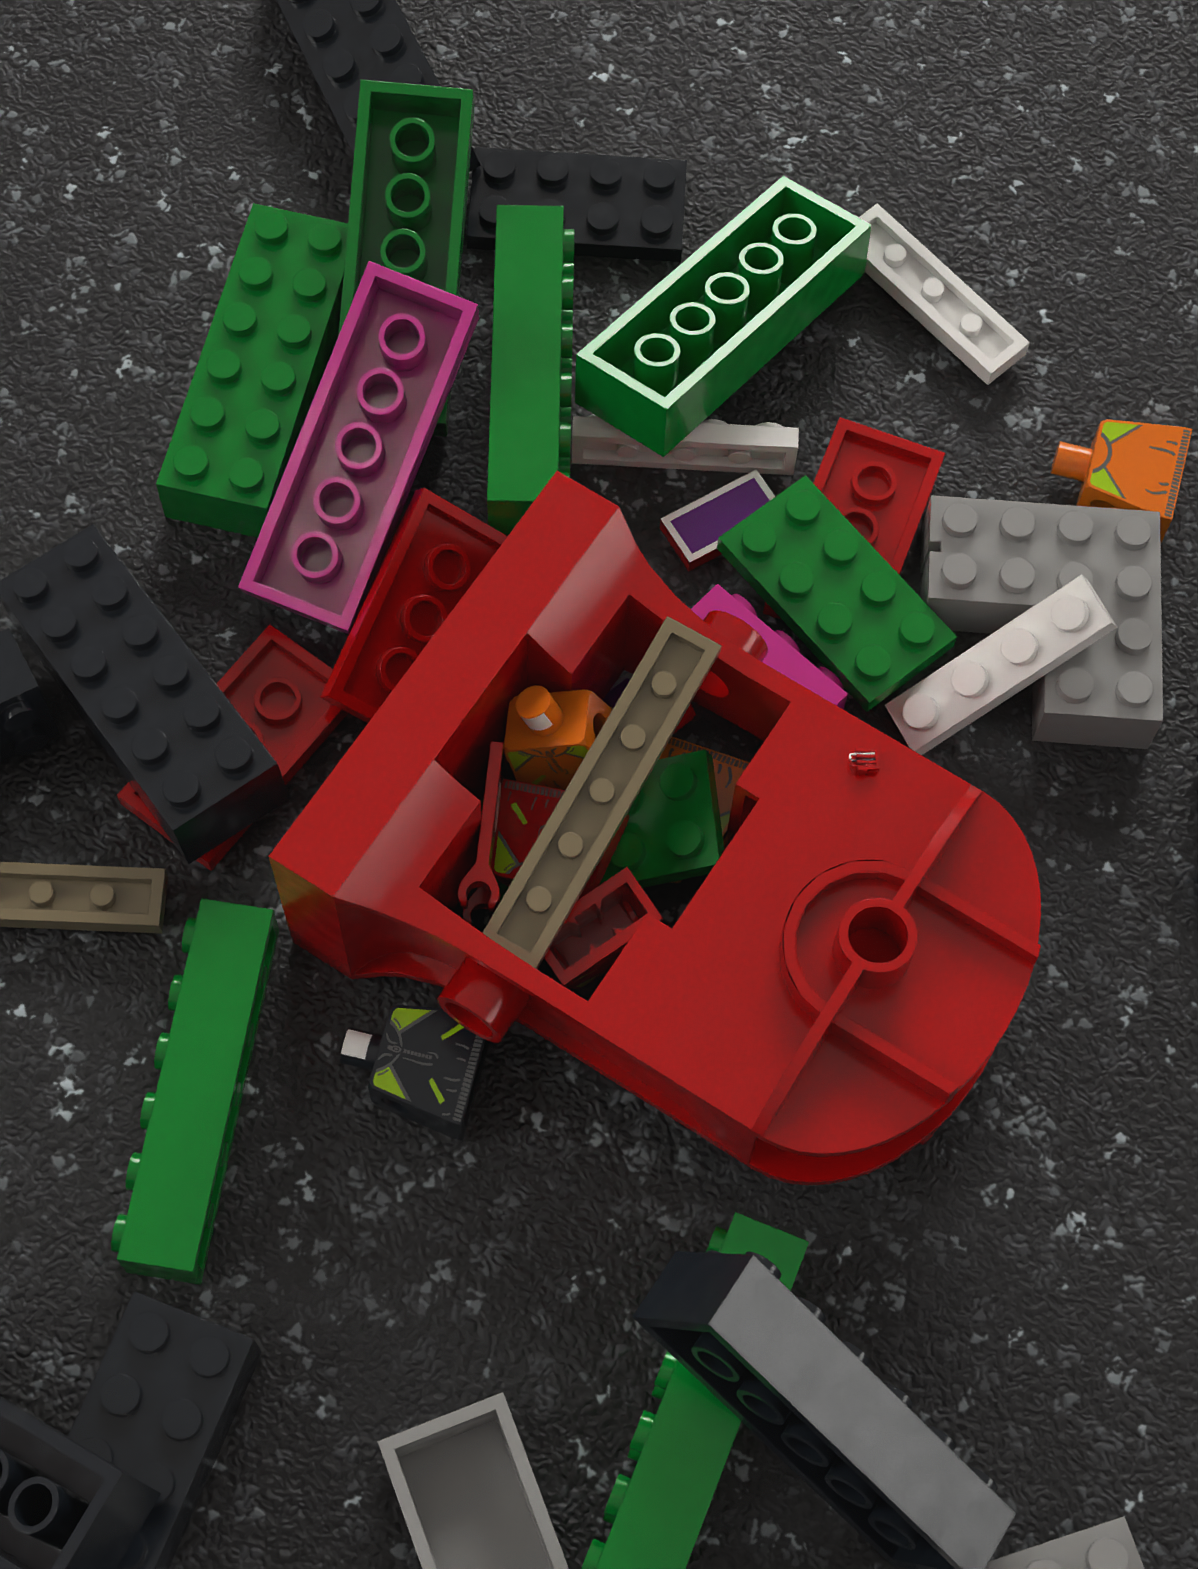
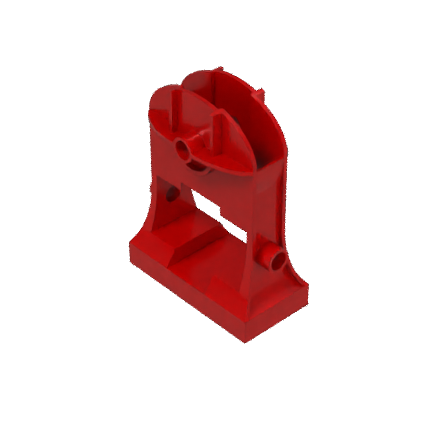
M559 471L555 472L268 856L292 942L350 979L381 976L404 977L444 987L437 998L441 1008L456 1022L477 1036L494 1043H499L514 1021H517L751 1169L775 1180L800 1185L832 1184L871 1173L898 1159L919 1143L922 1145L933 1136L934 1132L952 1115L982 1074L996 1045L1014 1017L1029 984L1041 945L1038 944L1041 921V893L1038 872L1030 846L1016 821L999 802L977 787L763 663L762 661L768 653V647L761 635L745 621L732 614L718 610L710 611L702 620L675 596L648 564L631 534L620 507ZM668 616L722 646L720 654L692 701L736 724L764 742L735 784L727 828L735 836L673 928L647 913L587 1001L523 961L452 911L459 903V885L476 863L482 820L480 799L483 798L485 793L491 741L504 744L510 700L515 696H519L524 689L536 685L546 688L549 693L585 689L593 691L603 700L624 670L634 674ZM856 747L878 749L879 771L867 772L866 775H857L856 767H850L849 754L855 753Z

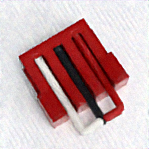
M856 747L855 753L849 754L850 767H856L857 775H866L867 772L879 771L878 749Z

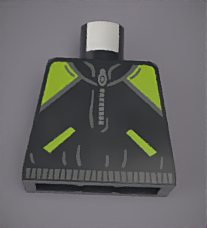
M395 1005L390 1008L383 1035L349 1027L343 1042L340 1063L372 1071L368 1090L371 1102L377 1106L448 1137L463 1141L490 1041L467 1030L442 1008Z

